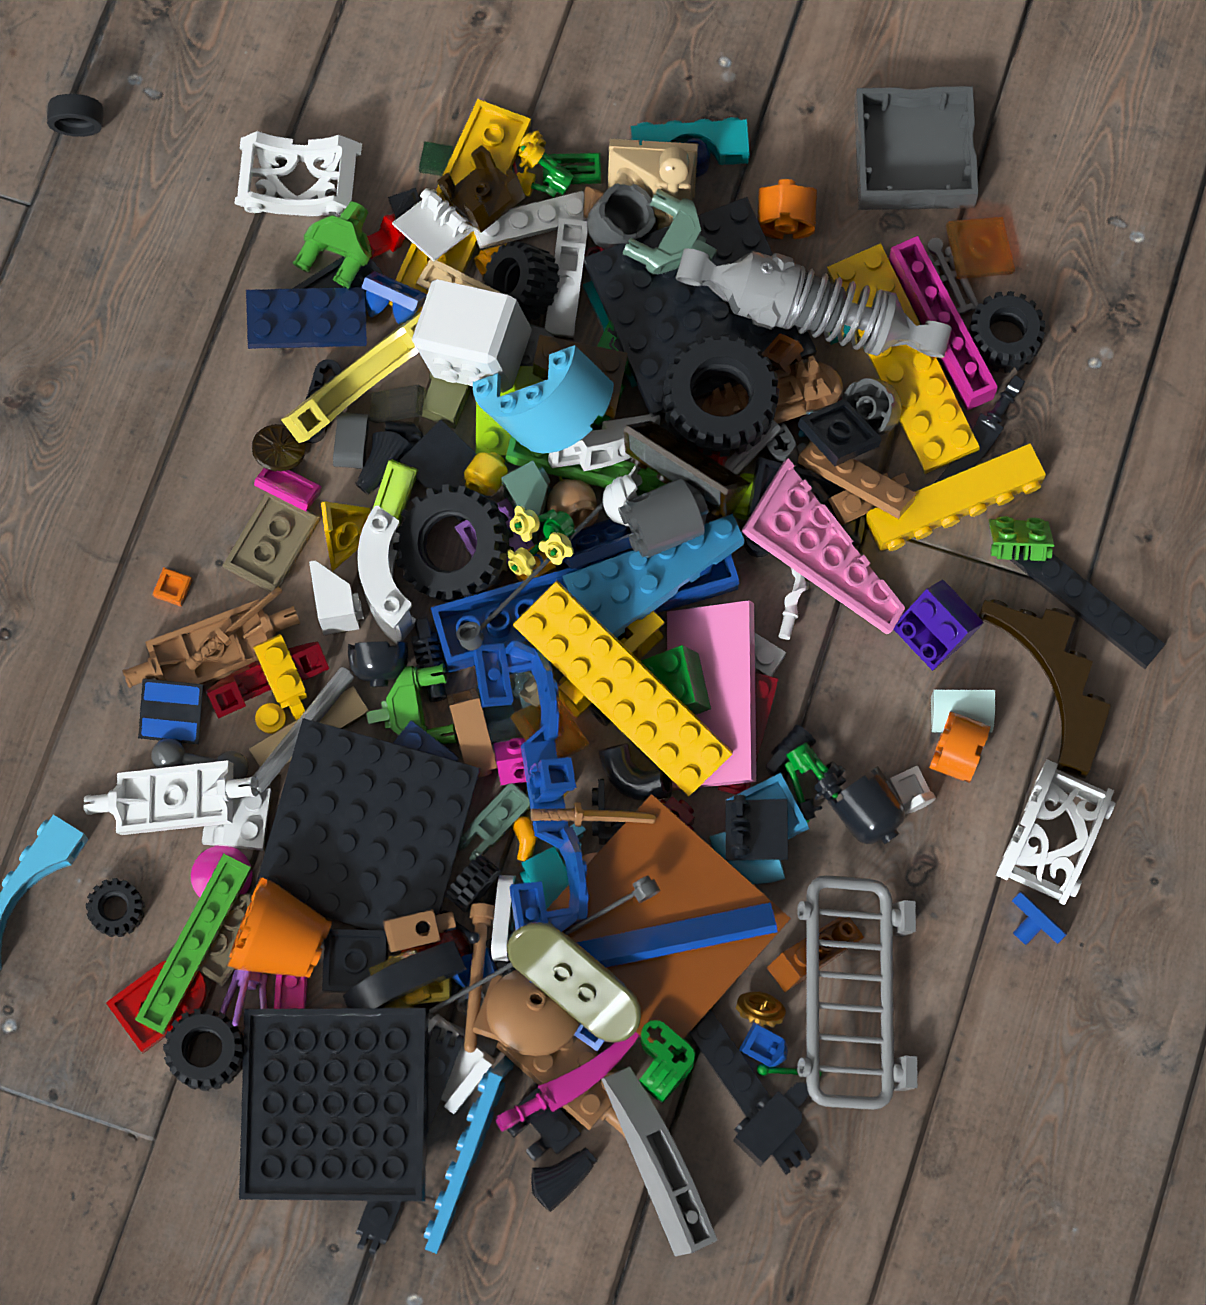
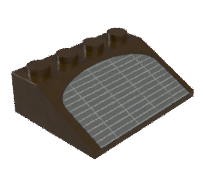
M653 421L629 424L623 430L625 453L633 457L632 463L645 470L647 468L652 469L657 473L656 477L665 484L683 479L700 491L707 504L708 511L718 517L733 514L751 484L712 458L704 455L701 451L688 448L685 441H679L674 434Z

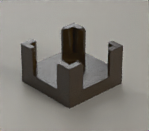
M481 145L471 153L476 166L474 171L456 185L449 173L443 175L437 182L449 205L454 206L461 216L466 217L468 222L482 233L526 196L517 175L508 169L506 176L496 167L491 153Z

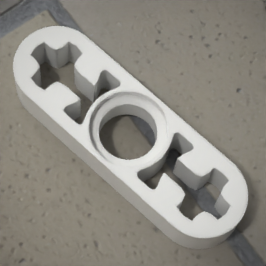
M500 875L498 878L491 942L493 961H509L507 945L514 930V915L509 886L517 884V877L515 875Z

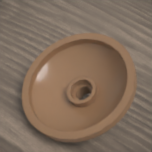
M518 970L510 972L501 978L489 995L487 1002L489 1027L500 1043L514 1052L528 1056L551 1054L567 1045L578 1030L579 1022L536 985L530 983V980ZM538 999L541 1003L534 1005L531 1003V1000Z

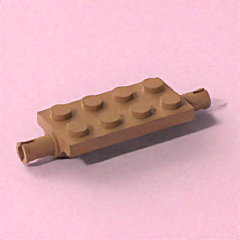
M259 599L146 641L145 643L150 655L147 658L148 661L122 670L126 677L127 685L129 688H132V686L142 683L143 678H155L156 680L197 683L204 686L225 678L238 669L258 660L253 649L254 645L276 636L275 632L296 624L299 625L300 621L295 608L291 606L269 616L267 613L264 614L263 609H261L229 637L232 642L229 646L223 643L219 649L203 661L194 671L185 662L216 636L215 629L219 627L224 632L255 606Z
M575 1035L560 1050L542 1056H528L514 1052L505 1047L500 1041L496 1045V1048L539 1086L575 1070L599 1055L593 1048ZM613 1067L603 1078L618 1071ZM602 1079L585 1093L562 1106L588 1130L599 1120H606L626 1139Z

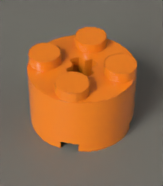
M781 179L778 181V185L759 188L757 220L764 235L776 239H783V234H793V239L811 236L815 232L817 190L812 187L798 186L791 179Z
M950 711L944 726L945 729L940 735L929 768L970 783L991 726Z

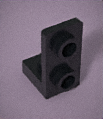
M598 779V787L592 788V806H598V810H605L604 779ZM592 821L593 836H599V845H606L626 822H613L611 827H605V821Z

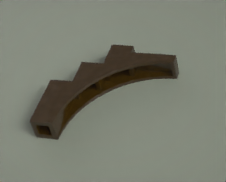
M984 600L978 617L982 621L992 624L1009 634L1030 652L1041 666L1054 691L1061 720V746L1056 769L1085 779L1090 771L1111 704L1105 703L1104 698L1094 694L1082 695L1093 661L1088 660L1087 656L1077 651L1067 653L1064 651L1075 618L1070 617L1069 613L1059 608H1052L1050 610L1046 608L1040 619L1032 611L1025 609L1017 611L1008 608V605L1000 600Z

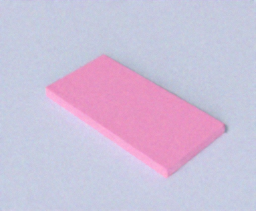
M741 601L668 611L667 651L684 645L699 654L711 710L696 716L733 751V754L698 788L756 782L754 603L751 601ZM672 781L673 791L682 790Z

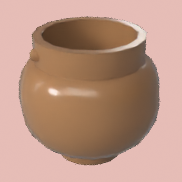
M565 479L559 481L554 485L547 498V511L554 509L556 513L559 511L566 512L574 522V529L597 508V498L590 485L581 480ZM598 513L583 528L595 524L598 519Z

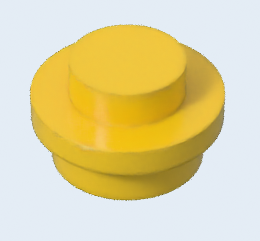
M267 703L257 710L255 722L262 732L273 734L284 727L286 715L279 705Z

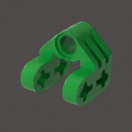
M652 1020L647 1022L642 1028L641 1047L654 1061L640 1078L639 1082L650 1095L662 1104L692 1071L695 1053L693 1048L665 1023ZM650 1028L654 1031L658 1028L662 1030L661 1037L666 1041L663 1045L657 1040H654L652 1043L648 1041L650 1034L647 1031ZM671 1046L674 1048L673 1052L669 1051ZM681 1054L685 1056L684 1062H673L674 1055L676 1057H679Z

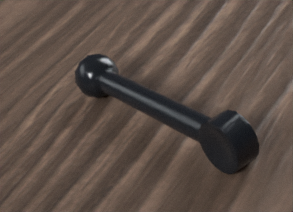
M443 910L440 914L447 913L448 911ZM455 921L456 929L466 935L470 943L476 944L479 942L480 935L478 932H471Z

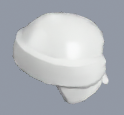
M637 465L633 467L628 475L625 474L624 477L620 476L614 479L611 484L606 486L603 493V505L606 514L613 522L625 525L626 527L629 524L623 523L618 507L623 506L625 501L638 497L636 490L637 486L642 484V478L640 475H637Z

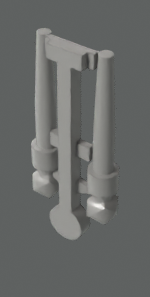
M939 238L930 239L927 246L928 250L935 254L938 260L934 262L933 257L930 254L928 256L938 275L940 273L937 266H941L945 275L940 276L942 282L948 281L959 305V308H957L959 315L976 309L978 303L962 267L961 258L956 255V247L954 245L947 247L945 250L947 257H944L941 251L943 248L942 240ZM948 261L950 262L952 269L955 271L951 272L947 264ZM958 276L971 304L966 305L954 279Z

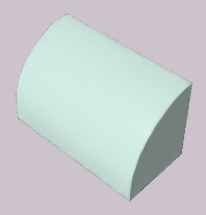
M933 690L931 695L932 732H943L950 711L991 726L989 732H993L995 690Z

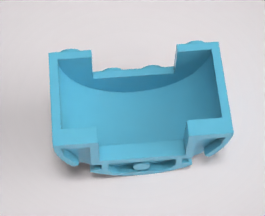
M574 345L549 354L548 380L500 396L501 376L497 373L473 382V393L478 405L521 445L536 453H553L574 445L593 430L590 425L598 415L603 417L612 397L614 383Z

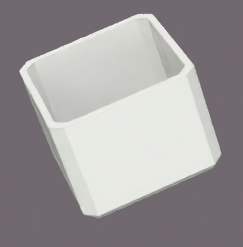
M437 279L431 282L412 341L435 378L473 387V382L498 373L501 376L500 392L504 393L513 388L532 329L517 300L513 297Z

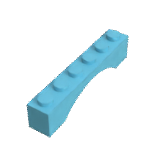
M52 815L50 820L46 819L40 825L37 831V839L32 846L28 845L23 850L19 858L20 864L15 871H10L2 882L4 888L0 892V970L2 969L1 947L4 930L8 918L18 901L39 880L56 870L72 865L89 840L84 833L55 815Z

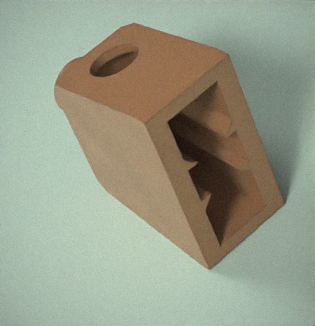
M430 909L383 920L390 952L440 941V933L456 930L452 911L434 915V911ZM427 922L429 926L428 932L417 934L416 925Z

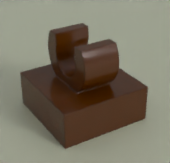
M780 333L764 350L761 356L763 358L768 357L773 366L790 374L791 369L788 366L794 360L797 362L802 360L800 353L804 349L798 341Z

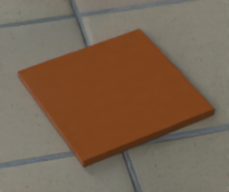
M651 794L635 812L654 815L656 817L655 823L626 822L586 865V884L588 890L587 918L632 893L635 890L632 884L649 875L651 880L655 879L661 891L641 903L634 896L567 936L574 942H581L770 902L777 926V932L606 967L636 995L639 1001L641 1020L636 1033L640 1037L642 1028L647 1022L658 1020L665 1023L684 1039L791 918ZM569 885L546 909L547 912L569 908ZM577 924L570 925V926H569L568 928H566L564 931L570 929L571 927H573V926H575V925H577ZM650 1028L647 1031L650 1034L649 1042L652 1043L654 1040H657L662 1045L666 1042L661 1037L662 1030L660 1028L655 1031ZM671 1046L669 1051L673 1052L674 1048Z

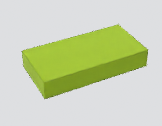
M389 460L374 506H379L399 520L401 524L403 518L401 513L406 509L419 470L395 460Z

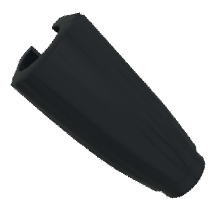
M395 431L373 433L372 450L358 476V480L355 483L356 486L367 495L371 491L376 490L381 485L388 461L392 459L399 462L413 448L410 442Z
M583 1148L581 1151H577L555 1165L532 1168V1194L547 1211L552 1212L581 1184L593 1169L597 1159L587 1148Z

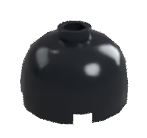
M388 641L355 643V645L348 644L350 668L359 679L370 681V687H388V681L397 679L405 667H407L408 643L397 642V645L390 646Z

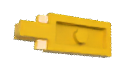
M279 634L254 645L253 649L276 701L279 702L282 709L289 706L293 718L298 720L305 712L301 700L307 698L285 641L282 635Z

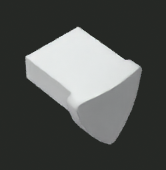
M918 765L891 777L889 780L893 790L903 803L905 814L920 810L936 799L934 793L930 791Z

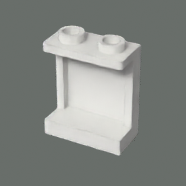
M439 1014L435 1015L431 1020L429 1019L428 1043L435 1025L441 1027V1033L437 1040L442 1042L447 1030L453 1032L449 1042L450 1045L455 1046V1040L459 1034L465 1036ZM463 1041L441 1098L446 1102L444 1107L453 1114L457 1112L480 1083L483 1074L487 1073L488 1069L497 1060L478 1045L473 1053L466 1052Z

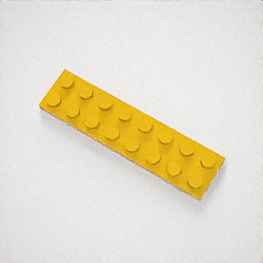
M477 99L443 175L449 173L454 184L459 183L476 169L471 153L482 145L491 153L496 167L507 176L506 171L508 169L511 170L520 149V142L526 136L531 125V119ZM438 185L436 189L437 195L443 201H445L443 193ZM474 231L437 260L464 274L478 243ZM412 243L395 280L428 294L429 290L421 287L416 282L430 258ZM389 301L388 304L392 306L393 302ZM423 306L417 309L416 313L422 311Z
M881 243L827 267L833 283L837 278L841 277V287H844L845 291H847L849 283L853 281L856 283L853 303L858 304L861 291L867 285L870 288L866 307H872L874 297L880 289L897 294L904 313L916 326L920 325ZM858 329V335L861 339L865 331ZM908 345L890 347L878 356L868 354L879 379L893 386L901 399L902 411L899 421L925 474L979 450L980 446L936 357L927 356Z
M558 580L513 623V626L688 796L733 754V751Z

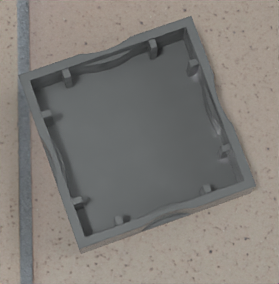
M973 86L930 87L920 90L857 88L854 110L858 210L975 208L978 197L977 159L973 147V129L975 126Z

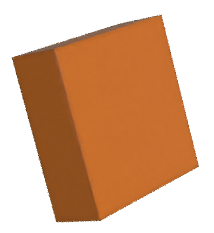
M163 567L152 595L155 598L182 607L193 579L190 576Z

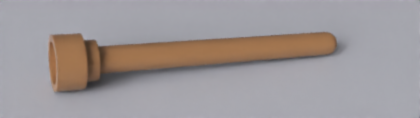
M475 903L471 904L470 919H472V925L475 926L474 932H478L480 935L479 942L473 944L470 986L483 979L487 927L491 926V921H494L495 906L490 904ZM482 985L469 992L464 1049L468 1053H473L477 1047L478 1034L473 1032V1027L480 1011Z

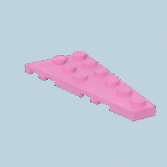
M787 458L777 471L741 533L885 634L891 633L905 610L904 605L886 582L879 579L869 566L871 563L865 555H860L852 544L854 541L826 505L818 501L810 491L812 489L806 480L800 478L793 469L795 466Z

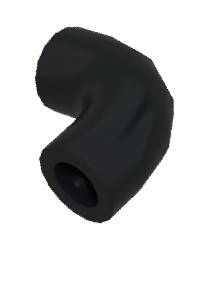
M628 743L599 750L601 763L609 782L622 794L635 800H646L651 794L658 800L672 796L671 779L661 769L650 771L639 769L632 760Z

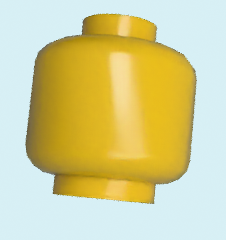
M480 452L475 455L464 471L466 487L485 496L496 494L502 486L501 477L508 474L503 457L495 452Z

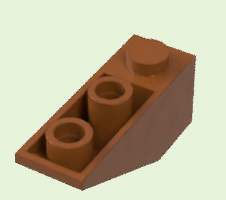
M840 916L819 929V940L858 943L864 938L850 917ZM806 938L782 952L767 967L784 992L806 980ZM819 946V970L850 948Z

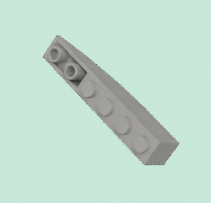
M627 1067L603 1078L602 1082L674 1255L690 1254L718 1241L684 1160L665 1123L632 1069Z

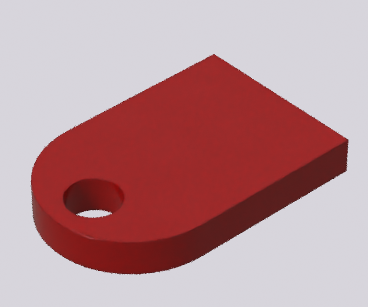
M166 961L157 964L106 1002L142 1053L156 1045L166 1035V1033L163 1035L135 1020ZM199 970L195 976L196 983L194 987L188 989L167 1031L171 1032L173 1029L171 1024L175 1020L180 1021L183 1018L182 1014L186 1012L191 1014L194 1013V1009L202 1008L206 1000L207 986Z

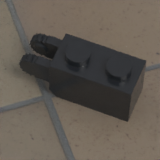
M801 1081L799 1083L796 1082L784 1095L778 1091L772 1097L768 1093L756 1105L759 1112L752 1119L746 1116L735 1127L734 1130L738 1134L733 1141L760 1167L802 1123V1113L798 1108L803 1104L805 1098L807 1099V1096H809L807 1084L801 1083Z

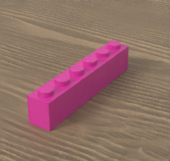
M916 236L891 247L889 261L921 324L926 325V321H936L952 327L945 356L940 358L966 410L968 411L993 400L998 387L919 237Z

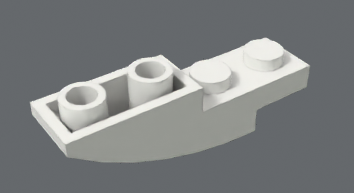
M559 218L554 257L556 259L555 263L559 266L557 275H560V282L557 283V288L559 289L557 294L554 295V302L552 306H548L545 329L553 336L573 338L588 230L587 221Z
M644 415L604 421L602 430L590 431L574 445L561 451L549 453L548 462L551 468L580 464L584 471L622 462L631 458V456L625 453L623 434L625 426L645 421H653L660 426L661 417L660 415L655 417Z

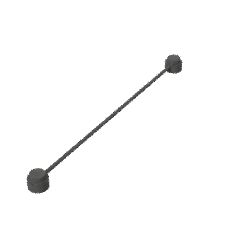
M667 423L660 425L674 434V427H668ZM603 502L575 529V533L569 537L570 541L604 507ZM547 558L480 626L475 622H467L461 625L456 633L461 646L468 650L478 649L482 645L484 638L482 630L551 560Z
M649 875L632 884L635 889L632 893L563 933L568 935L634 896L641 903L655 896L661 890L655 879L651 880ZM512 963L507 964L431 1008L429 1015L513 967Z

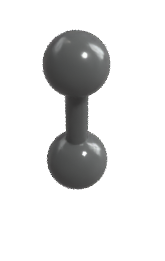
M170 738L156 743L151 753L152 762L156 768L228 760L233 763V779L246 778L249 770L246 758L239 752L226 751L219 755L217 759L186 753L179 741Z

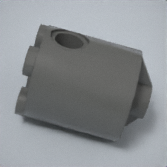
M678 479L625 501L623 506L618 507V511L623 523H628L632 534L628 535L633 550L635 552L639 551L642 557L649 558L704 535L708 508L700 491L683 479Z

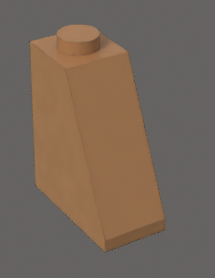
M476 687L447 695L464 763L481 768L479 777L491 774V769L497 768Z

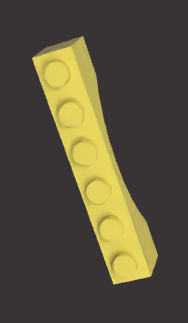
M421 311L414 314L412 318L400 325L281 419L298 443L309 440L372 386L418 353L412 337Z

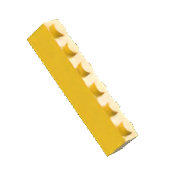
M1030 443L915 491V501L899 519L877 507L867 511L865 521L879 551L881 552L885 549L894 551L904 546L905 541L915 537L916 540H920L929 536L935 528L943 526L944 529L952 527L960 521L959 518L970 514L971 517H975L984 513L987 510L986 507L995 503L998 506L1004 505L1012 501L1016 494L1021 492L1030 494L1041 488L1040 484L1043 483L1046 474Z

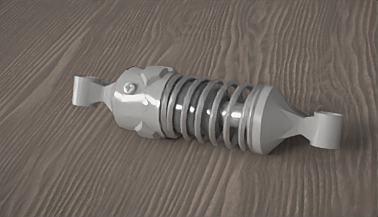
M689 248L683 250L676 279L688 285L709 286L718 296L729 303L733 314L750 318L755 325L772 329L775 326L790 329L795 325L799 333L802 334L808 329L811 330V334L815 338L824 331L825 339L828 342L838 335L840 345L844 346L851 340L855 350L863 346L865 353L875 356L880 355L890 347L908 345L927 356L944 358L952 327L936 321H926V325L916 326L904 313L896 293L880 289L877 291L870 308L866 307L870 292L868 285L863 287L858 304L853 303L852 300L856 289L854 281L849 283L847 291H845L844 287H841V277L837 278L834 284H832L828 280L829 276L827 273L821 277L815 276L813 269L805 273L804 266L795 264L794 259L778 253L769 256L751 251L732 264L716 266L709 260L710 256L702 251ZM844 325L850 326L851 328L843 340ZM858 329L864 330L865 332L857 344Z

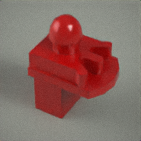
M394 214L385 215L379 231L367 236L372 253L371 258L388 250L395 252L402 246L405 235L392 225V222L395 221Z

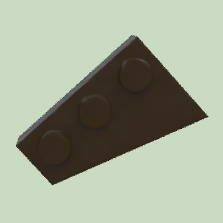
M539 335L532 374L543 380H548L549 354L575 345L614 383L612 397L605 412L608 417L614 419L628 353Z

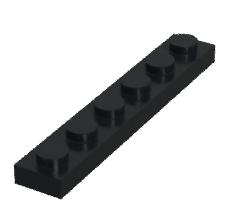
M1013 546L1012 560H1010L1142 668L1146 669L1166 645L1053 553L1052 558H1046V561H1032L1029 558V546L1028 560L1026 561L1023 559L1024 546H1020L1019 559L1015 560V546Z

